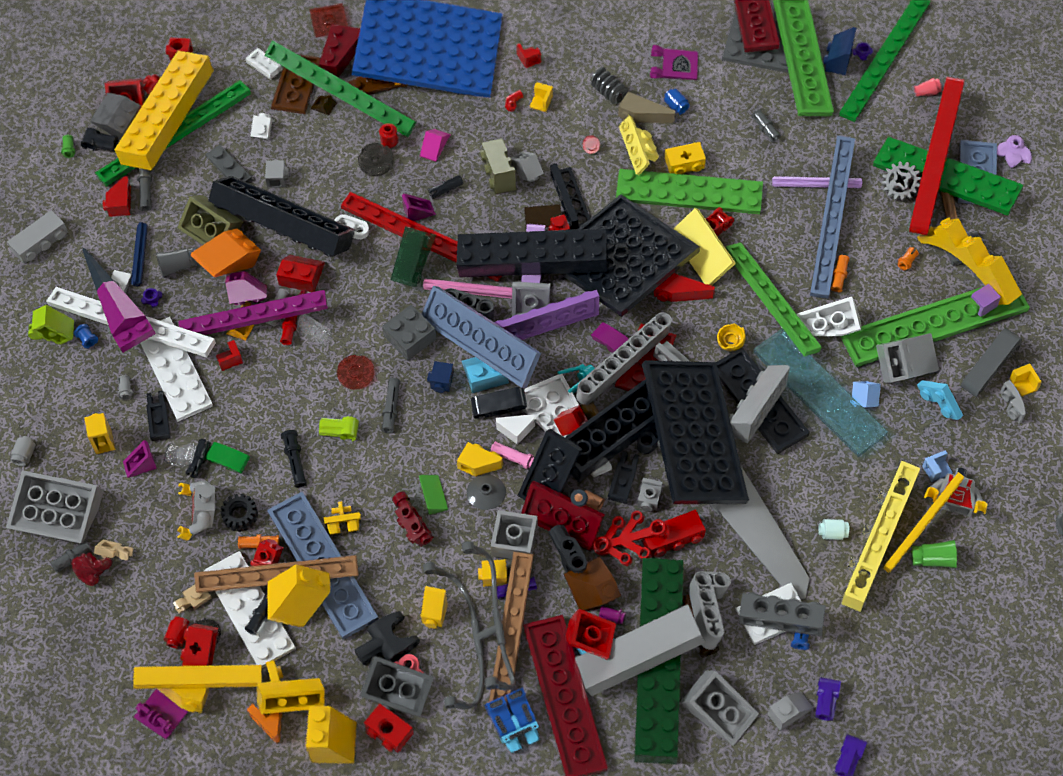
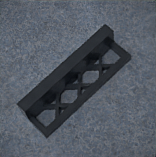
M557 163L551 164L550 175L571 230H577L584 224H579L578 215L586 217L587 221L591 218L571 167L559 170ZM569 173V180L567 182L564 181L561 174ZM568 186L575 189L573 196L568 194ZM573 200L581 204L578 210L574 209Z

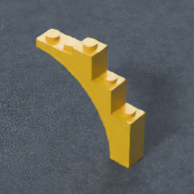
M946 218L940 222L941 225L937 227L930 226L928 236L921 234L917 236L921 243L931 244L948 251L968 266L984 285L990 284L1001 296L998 305H1009L1022 295L1003 257L990 255L981 237H968L959 219Z

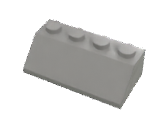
M788 365L768 366L765 371L759 373L755 386H750L746 399H742L739 402L737 412L729 417L735 437L748 444L786 388L790 371Z

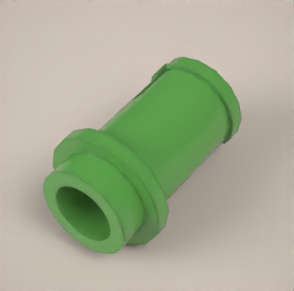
M64 135L62 137L63 148L61 153L65 158H72L76 153L73 145L74 138L71 135Z

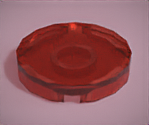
M350 355L344 358L338 365L337 378L345 388L352 390L362 389L373 380L374 366L371 360L365 356Z

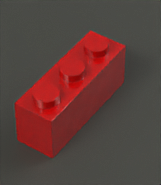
M695 509L663 521L668 528L667 533L663 537L650 536L641 539L644 547L651 551V557L659 558L665 555L666 551L672 549L677 551L682 549L685 544L701 542L705 537L706 529ZM660 527L657 532H661L663 527Z

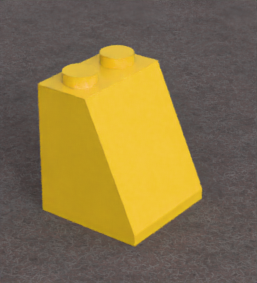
M296 564L267 582L268 620L304 627L330 593V573Z
M309 706L306 749L311 762L354 763L357 722L331 706Z

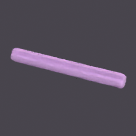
M773 177L772 185L776 187H829L830 178ZM861 178L848 179L847 188L862 187Z

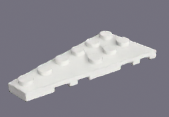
M559 374L525 388L527 408L523 409V411L527 415L534 414L535 422L545 432L548 429H552L561 435L553 420L561 412L579 404L573 393L568 392L570 387L563 374ZM606 462L591 473V475L596 477L612 470L610 462Z

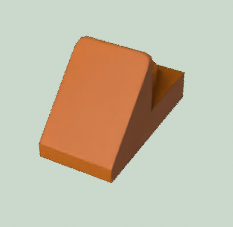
M254 704L248 707L246 710L249 716L276 744L280 742L282 712L271 713L268 716V714H261L260 709Z

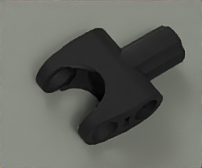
M564 525L554 526L548 534L561 556V563L565 572L571 570L574 573H581L585 571L587 560L576 539L570 537Z
M401 611L386 615L368 627L367 631L372 639L354 649L363 666L371 662L372 657H379L382 654L386 660L395 662L419 645L420 639L417 635L399 638L393 634L395 626L405 619Z

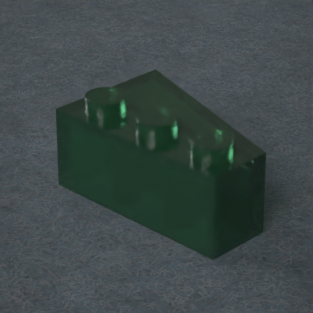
M405 226L391 281L413 287L420 283L422 271L436 234Z

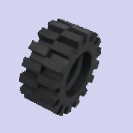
M234 494L235 498L233 499L229 496V501L224 500V506L221 505L223 522L226 527H230L233 531L237 529L238 532H241L243 528L245 531L248 530L247 527H252L253 522L256 523L257 521L256 516L258 517L254 500H251V497L248 495L245 497V494H241L240 497L238 494ZM238 507L245 508L247 513L244 517L236 519L232 516L234 509Z

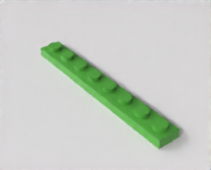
M742 243L726 246V250L736 263L735 267L803 356L820 352L821 345Z

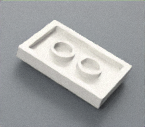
M791 583L763 595L766 597L773 595L786 600H800ZM740 606L736 608L738 615L740 612ZM760 607L757 609V611L765 612L766 609ZM783 610L777 612L779 615L787 614V612ZM806 614L798 615L800 618L803 619L808 617ZM744 625L754 645L785 632Z

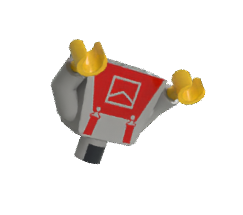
M957 468L955 475L948 473L945 479L940 478L927 488L924 498L931 497L933 502H935L959 472L964 476V479L941 509L971 517L973 510L974 513L982 511L984 514L987 511L988 504L983 501L979 489L975 487V481L967 478L968 471L964 468Z
M198 481L191 484L180 483L178 485L183 487L182 491L178 492V494L185 496L192 494V525L189 526V529L180 526L177 531L181 534L177 538L188 541L192 534L195 535L207 528H212L215 513V486L210 485L207 481Z

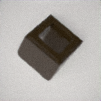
M331 95L318 96L311 109L329 116L337 102Z

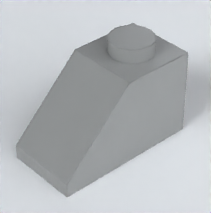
M523 151L511 157V164L523 180L533 182L539 179L540 175L544 174L535 153Z
M802 692L786 695L771 705L767 715L777 728L782 731L813 710L814 707Z

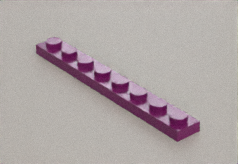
M325 290L180 320L178 324L180 328L208 335L328 309Z

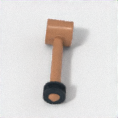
M578 489L571 494V502L574 505H586L597 511L601 510L605 500L588 490Z

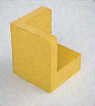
M536 82L534 98L530 108L546 112L553 98V86Z
M1031 364L1014 369L1010 376V380L1020 396L1038 391L1041 385V380Z

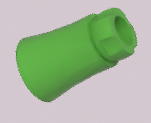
M955 540L911 547L912 564L915 566L957 567Z

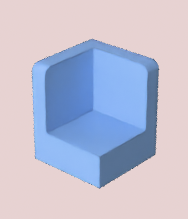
M869 381L853 382L851 404L866 408L878 407L881 384Z
M946 450L924 460L922 467L931 482L946 477L948 473L952 474L950 467L945 461L948 455Z

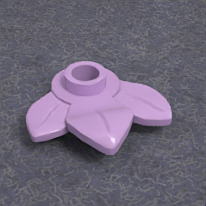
M1017 135L1010 136L1006 142L1000 143L997 147V156H1005L1010 168L1015 167L1020 161L1027 164L1031 162L1030 150L1024 146L1023 139Z

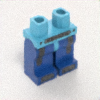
M523 687L484 705L502 744L505 743L511 753L522 748L517 738L520 735H525L528 744L540 740L536 729L539 726Z

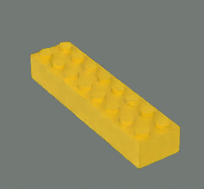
M177 51L114 149L121 165L147 170L154 168L214 72L208 56Z

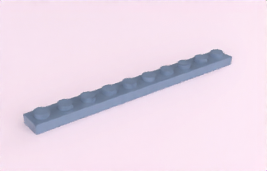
M837 136L810 296L829 298L855 138Z

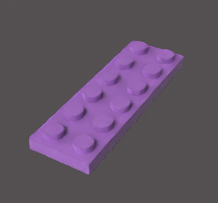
M597 290L587 291L582 295L569 297L558 303H550L545 307L532 309L527 313L517 314L509 319L498 320L494 323L520 340H524L599 315V294Z

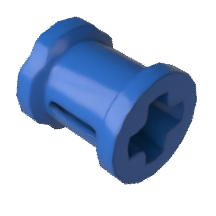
M82 324L74 330V336L82 341V346L85 349L98 342V337L91 333L90 327L87 324Z
M794 633L791 647L808 650L810 646L808 643L809 635Z

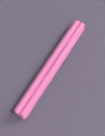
M424 279L423 289L432 290L433 286H438L443 290L452 288L473 295L512 299L511 287Z

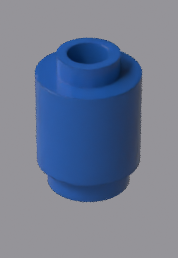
M670 89L666 92L664 102L672 110H675L676 113L678 112L681 115L689 109L690 104L688 100L677 89Z

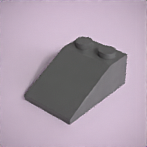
M374 656L372 657L359 697L420 717L434 677Z

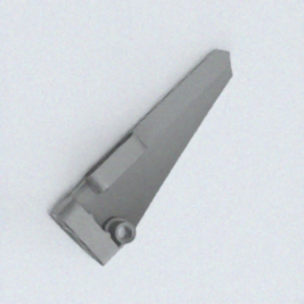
M742 468L749 501L746 504L709 505L719 516L722 515L781 587L791 583L798 597L805 599L809 577Z

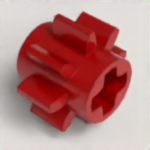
M156 74L146 76L142 81L145 84L143 87L144 91L150 95L160 77Z

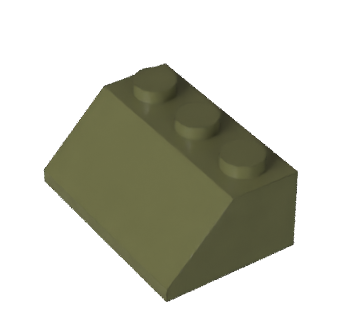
M204 195L189 197L177 228L204 245L224 231L236 228L240 230L243 221L227 210L215 207L213 203L208 202V198Z

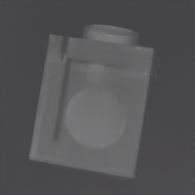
M170 443L167 445L163 460L177 468L192 464L197 446L189 443L178 447Z

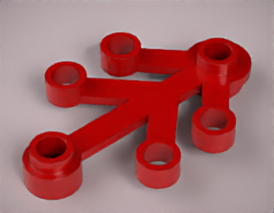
M638 510L634 511L627 525L621 516H616L612 520V525L605 536L597 537L594 540L593 549L600 556L610 554L618 559L622 565L629 566L633 561L631 555L621 553L614 547L622 545L638 554L642 560L643 558H651L652 553L647 547H641L633 541L650 536L663 537L667 533V525L662 520L657 519L651 523L650 528L632 533L636 525L644 521V515ZM637 515H640V518L638 520H635V517ZM619 520L622 521L620 525H616ZM663 527L662 531L658 533L657 530ZM624 528L619 537L613 538L617 530ZM603 544H606V547L604 549H601V546ZM647 551V555L643 557L642 553ZM628 557V561L623 562V559Z

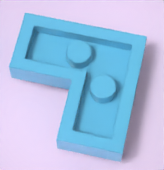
M924 380L917 384L922 398L927 401L937 402L943 416L956 420L963 416L947 384Z

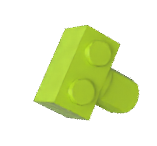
M42 306L33 311L32 324L28 325V337L33 340L45 339L56 344H64L73 339L74 319L53 309L51 306Z

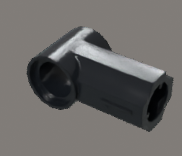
M87 128L80 145L85 150L88 148L93 149L92 151L101 149L114 152L119 138L118 136L102 134L95 128Z

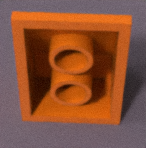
M236 228L222 232L193 251L190 256L215 278L254 267L261 249L246 237L241 230Z

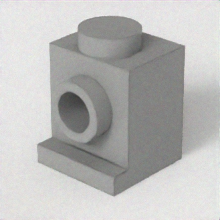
M643 478L637 506L641 507L644 511H657L663 482Z

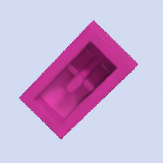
M436 129L426 131L420 157L436 162L450 134Z

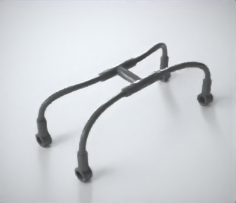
M472 541L462 544L463 553L485 556L491 569L494 625L483 631H480L479 620L476 617L472 600L463 584L454 575L445 571V569L435 566V563L427 562L423 564L424 574L446 576L462 591L471 613L474 644L479 660V687L474 701L467 704L464 701L456 700L455 696H449L444 698L446 709H471L479 703L485 679L482 640L496 634L497 642L501 649L510 678V685L506 682L498 681L497 677H488L485 679L486 689L506 691L514 689L516 685L515 676L505 648L506 641L501 612L498 609L495 564L491 555L483 548L475 546Z

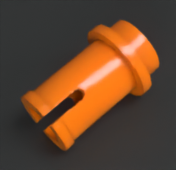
M908 248L904 256L898 259V267L901 270L911 268L912 262L919 255L917 250L911 254L915 248Z

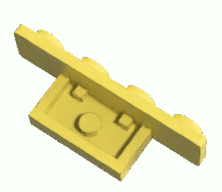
M628 116L621 123L619 129L635 173L640 175L649 165V160L655 162L659 156L653 143L652 135L647 130L636 128L633 117Z

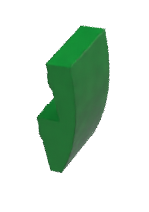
M217 442L212 444L206 456V460L224 466L226 469L242 474L250 459L249 455Z

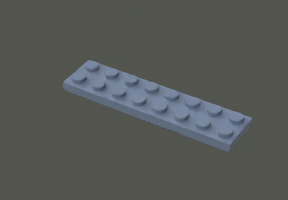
M433 286L421 315L437 332L521 388H527L541 352L440 287Z
M303 492L267 510L297 562L342 557ZM354 576L330 579V593L322 602V606L343 640L379 620Z

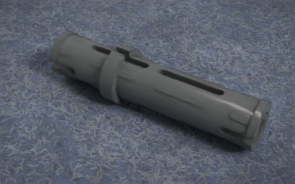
M139 168L140 210L143 211V207H145V211H150L152 209L150 185L152 176L150 175V170Z
M389 378L385 409L382 411L383 425L381 430L384 433L394 432V422L398 414L396 411L400 385L398 378Z

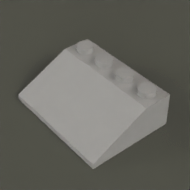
M22 471L6 528L83 544L99 510L104 490L97 485Z

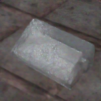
M306 314L299 316L296 331L325 349L333 340L331 330Z

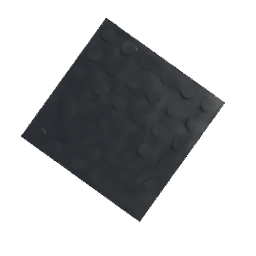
M620 194L577 229L606 228L608 272L561 275L585 292L597 290L599 302L620 317H623L698 254L700 246Z

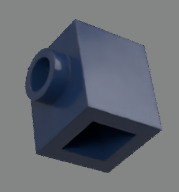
M434 361L433 369L429 371L427 378L431 389L437 393L450 392L454 375L453 364Z

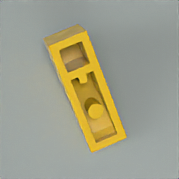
M157 688L180 708L189 712L202 713L209 694V688Z

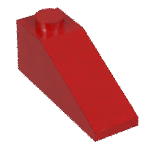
M677 274L671 275L654 290V296L663 302L713 299L715 293L714 286Z

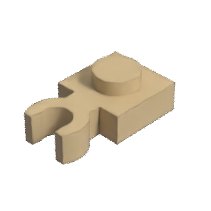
M103 539L95 546L94 554L101 555L103 558H114L116 556L122 560H128L129 556H133V548L122 547L120 543Z

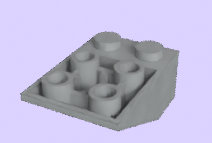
M931 333L876 345L885 383L939 371Z

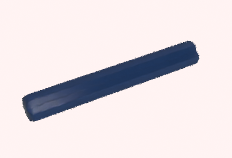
M139 222L137 225L131 284L136 287L142 284L148 225Z

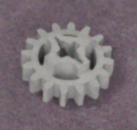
M899 162L897 167L892 164L893 169L887 168L888 174L882 175L883 179L886 180L881 182L882 186H886L883 189L884 192H889V198L894 196L895 201L901 198L905 202V197L911 200V194H918L916 189H919L920 184L918 183L921 182V177H918L920 175L919 170L915 171L916 167L914 165L910 167L909 162H906L905 166ZM899 176L903 179L905 187L900 183Z

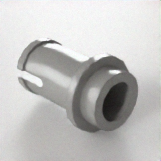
M127 375L119 376L117 378L119 384L118 396L123 401L130 400L133 395L130 387V377Z

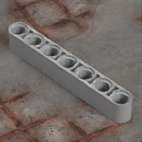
M663 312L657 314L582 379L578 384L577 401L585 405L591 403L664 339L670 330L671 316Z

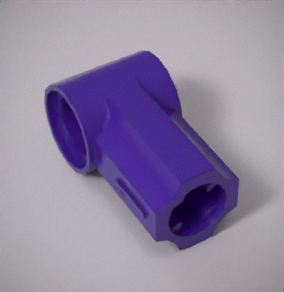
M820 677L815 717L820 720L833 721L841 681Z
M847 734L834 773L838 776H853L867 742Z

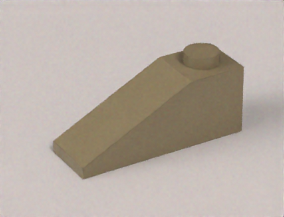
M630 92L626 94L618 109V117L625 120L628 116H632L634 123H674L675 110Z

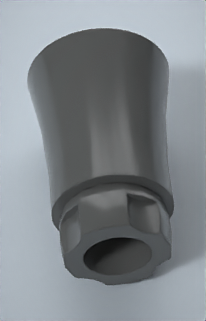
M195 247L188 248L187 250L184 248L169 252H157L156 256L162 277L198 265L199 263L190 256L196 250Z

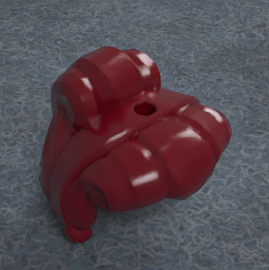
M83 553L71 561L73 571L78 579L89 586L99 583V575L109 569L113 563L110 557L97 560L92 553H87V555Z

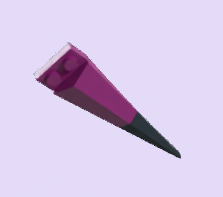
M83 248L82 250L111 334L122 353L155 335L154 329L142 311L90 253Z

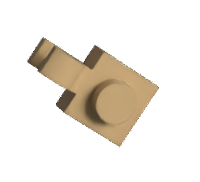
M194 584L183 592L185 598H180L173 604L180 614L190 606L196 610L210 600L211 595L208 592L196 593Z

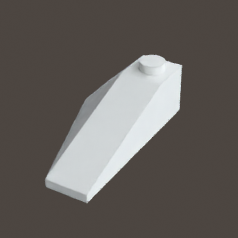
M853 297L797 313V316L813 336H844L861 330V320ZM782 328L783 336H788Z

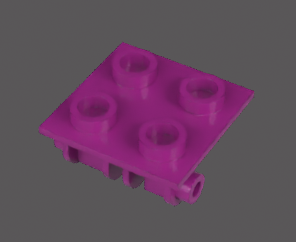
M156 688L145 703L140 702L137 704V713L134 718L166 740L189 711L180 708Z

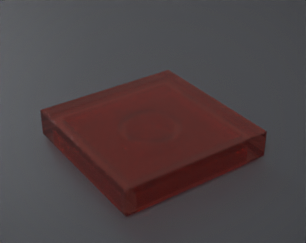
M343 3L309 9L315 38L327 36L331 24L348 26Z

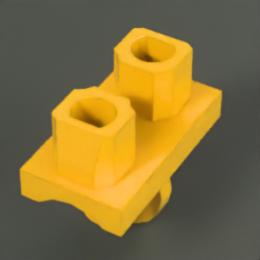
M342 501L338 502L339 507L331 508L332 514L340 513V515L324 517V523L327 525L330 535L340 534L339 523L347 522L348 532L359 531L360 512L344 514V512H351L352 509L351 506L343 507Z

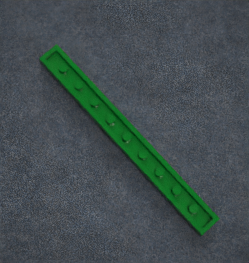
M930 0L910 1L842 107L839 116L855 123L930 5Z
M273 40L264 54L269 59L383 124H393L397 132L406 137H409L417 123Z
M239 80L189 112L166 149L251 95L250 89ZM117 158L95 172V174L107 187L136 167L121 165Z

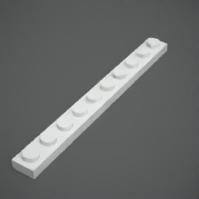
M55 287L47 299L49 306L108 325L101 302L58 287ZM146 316L156 333L149 339L206 358L216 344L214 338Z

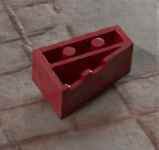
M331 24L319 67L339 78L356 54L360 28Z

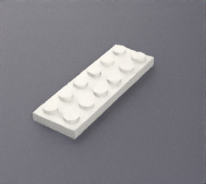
M170 317L161 320L162 322L174 325ZM149 338L140 343L178 422L213 407L187 351Z
M240 551L204 571L248 567ZM260 586L215 591L256 665H261V669L267 666L266 662L276 661L296 650L280 622L268 619L263 621L256 635H251L245 631V627L253 616V610L258 608L265 595Z

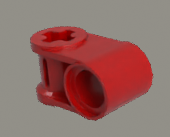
M718 207L706 218V221L717 237L732 226L735 220L732 216L729 217L724 213L721 207Z

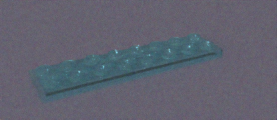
M783 328L754 348L753 353L767 367L774 365H788L790 367L787 387L857 457L887 436L888 432L810 355L803 356Z

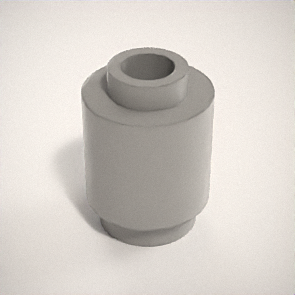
M27 436L17 438L10 455V461L13 464L25 466L26 463H29L36 446L33 439Z

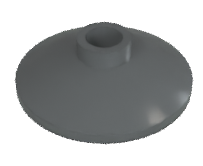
M493 475L477 476L467 487L469 502L481 510H490L498 507L506 495L504 483ZM485 487L489 488L488 491H483L482 489Z

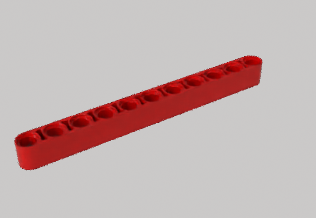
M946 77L911 218L909 233L928 236L965 79Z

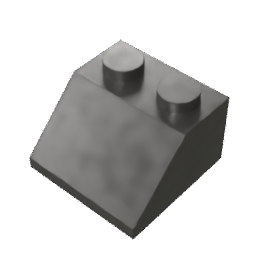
M107 93L90 123L113 136H118L121 140L139 112L140 105L125 96Z

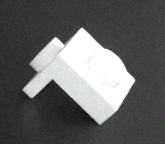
M259 113V116L253 115L251 137L269 139L271 124L274 123V119L270 118L269 114Z

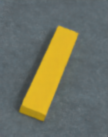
M958 472L885 564L883 568L885 571L891 572L961 484L964 479L962 474Z
M261 665L134 667L133 689L257 687V683H262Z

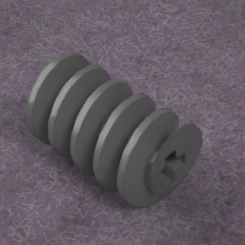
M604 67L597 69L591 78L592 87L596 88L612 104L621 102L628 93V88H624V84L615 79V76L606 71Z

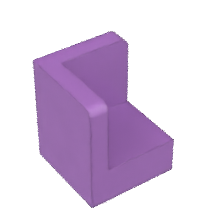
M987 284L974 292L971 298L980 306L978 315L982 317L998 306L1001 296L990 284Z

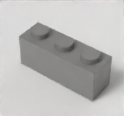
M51 210L11 238L7 243L11 251L25 264L35 259L36 255L41 251L49 249L55 241L63 239L68 231L64 222Z

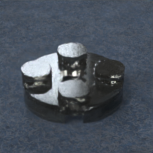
M371 143L361 149V153L358 154L359 168L368 176L383 175L393 167V153L386 145L384 147L380 146V143ZM376 157L377 159H380V160L374 162V161H373V158Z

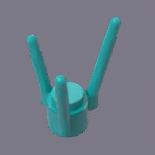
M584 364L576 367L560 370L557 373L564 374L579 370L577 377L580 382L595 368L592 365L585 367ZM579 382L570 388L568 392L576 393Z

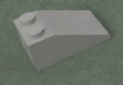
M715 670L705 671L680 701L695 717L732 746L759 715Z

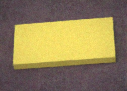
M695 208L673 228L700 246V252L690 259L689 262L703 283L712 286L736 264L699 209Z

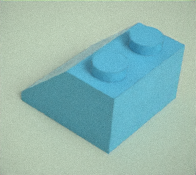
M476 357L462 361L472 393L509 383L508 378Z

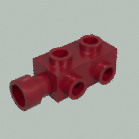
M402 491L395 494L392 501L398 508L395 511L398 516L396 520L408 532L406 534L408 540L412 544L416 543L421 547L429 544L434 537L416 508L410 504V498L406 492Z

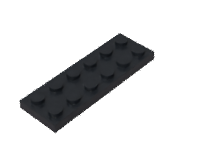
M743 347L716 362L720 382L739 404L742 399H746L750 386H755L757 383L756 379L761 370ZM781 395L758 428L776 454L800 442L810 434Z

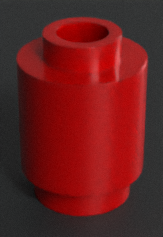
M393 124L382 125L379 129L381 144L386 148H393L398 143L397 129Z
M175 616L170 621L164 636L167 646L177 649L178 646L182 647L184 645V634L190 623L187 619Z

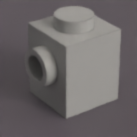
M284 160L266 161L265 180L267 188L285 187L286 178H289V168L285 167Z

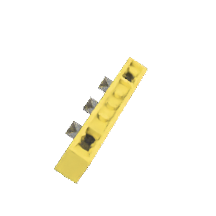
M901 461L888 494L882 491L879 492L876 502L883 504L874 526L866 524L862 535L868 537L860 559L851 557L847 568L853 570L854 573L841 604L861 612L920 471L919 467Z

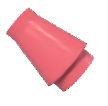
M932 78L918 86H914L917 97L938 95V93L942 92L939 79Z

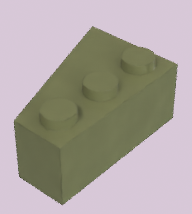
M503 138L483 142L482 150L479 152L481 161L486 163L484 165L485 174L490 176V179H488L490 189H494L495 195L516 190L515 168L511 167V158L507 155L508 151Z

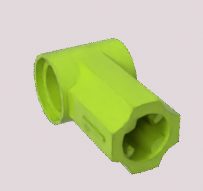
M350 416L343 417L342 420L321 418L319 422V435L355 441L359 420Z

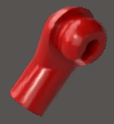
M521 90L506 97V110L512 112L516 109V101L524 97Z

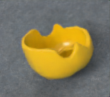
M736 323L723 326L717 334L718 345L728 352L737 351L742 348L746 341L744 328H741Z

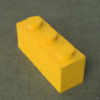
M320 678L257 683V704L261 714L309 710V706H324L325 689Z

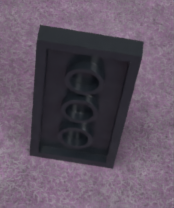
M546 430L517 496L525 500L530 484L533 481L562 494L583 449L554 430Z

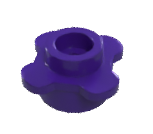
M865 42L857 44L856 49L852 50V54L857 55L861 60H866L867 56L873 53V49Z
M154 288L146 289L143 293V298H141V303L149 304L152 307L158 306V301L163 296L162 292H157Z

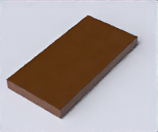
M298 54L319 66L321 57ZM284 67L271 109L305 114L315 84Z

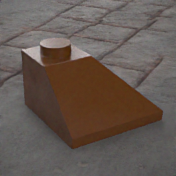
M601 557L587 562V568L581 573H574L570 570L563 574L578 609L586 610L604 605L622 596L614 577Z

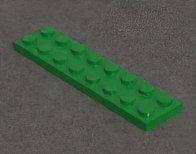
M888 137L876 156L873 166L886 171L887 168L893 169L892 164L897 167L899 162L903 166H905L906 162H909L910 167L914 165L916 167L915 171L919 170L920 175L918 177L922 178L928 150ZM946 158L939 187L941 192L949 193V195L1009 216L1023 190V184L950 158Z

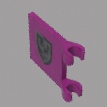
M658 45L652 46L651 56H663V69L652 67L650 78L697 80L698 52L666 49Z

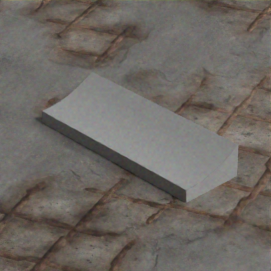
M686 605L614 639L608 660L589 652L576 657L575 660L585 689L593 696L705 643L689 606Z

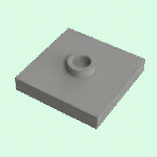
M513 282L512 316L521 315L532 309H539L550 304L549 283Z

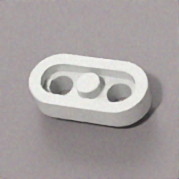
M339 215L335 218V221L356 229L353 238L364 239L369 235V227L365 221L348 215Z

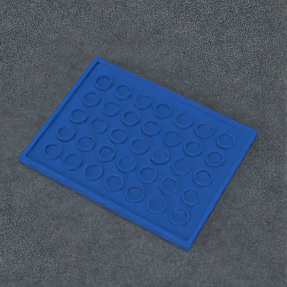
M366 0L352 75L490 98L503 13L428 0Z

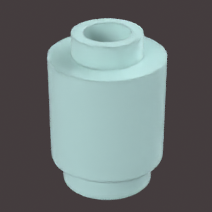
M823 519L822 523H819V535H822L823 539L843 540V538H848L849 523L844 522V520Z

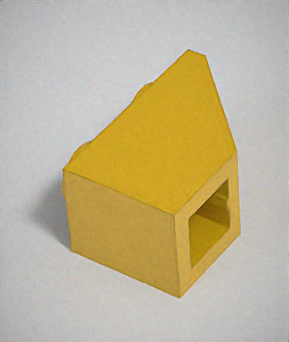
M468 442L457 459V467L459 470L470 475L478 476L501 469L503 467V458L496 452H489L478 444Z

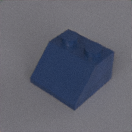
M852 27L833 36L832 42H828L826 52H829V55L825 54L823 65H826V72L846 75L857 28Z

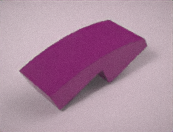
M604 322L591 334L593 340L605 345L608 351L612 353L629 339Z

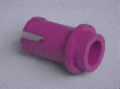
M602 605L599 617L616 622V625L624 623L626 612H623L622 609L615 610Z

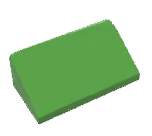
M419 475L429 515L448 510L439 475Z

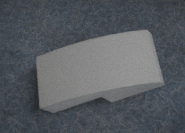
M1009 380L1003 384L1000 392L1002 398L1006 402H1010L1007 408L1009 417L1020 424L1026 414L1025 407L1018 390Z

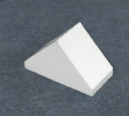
M535 415L496 418L497 430L518 445L535 427Z

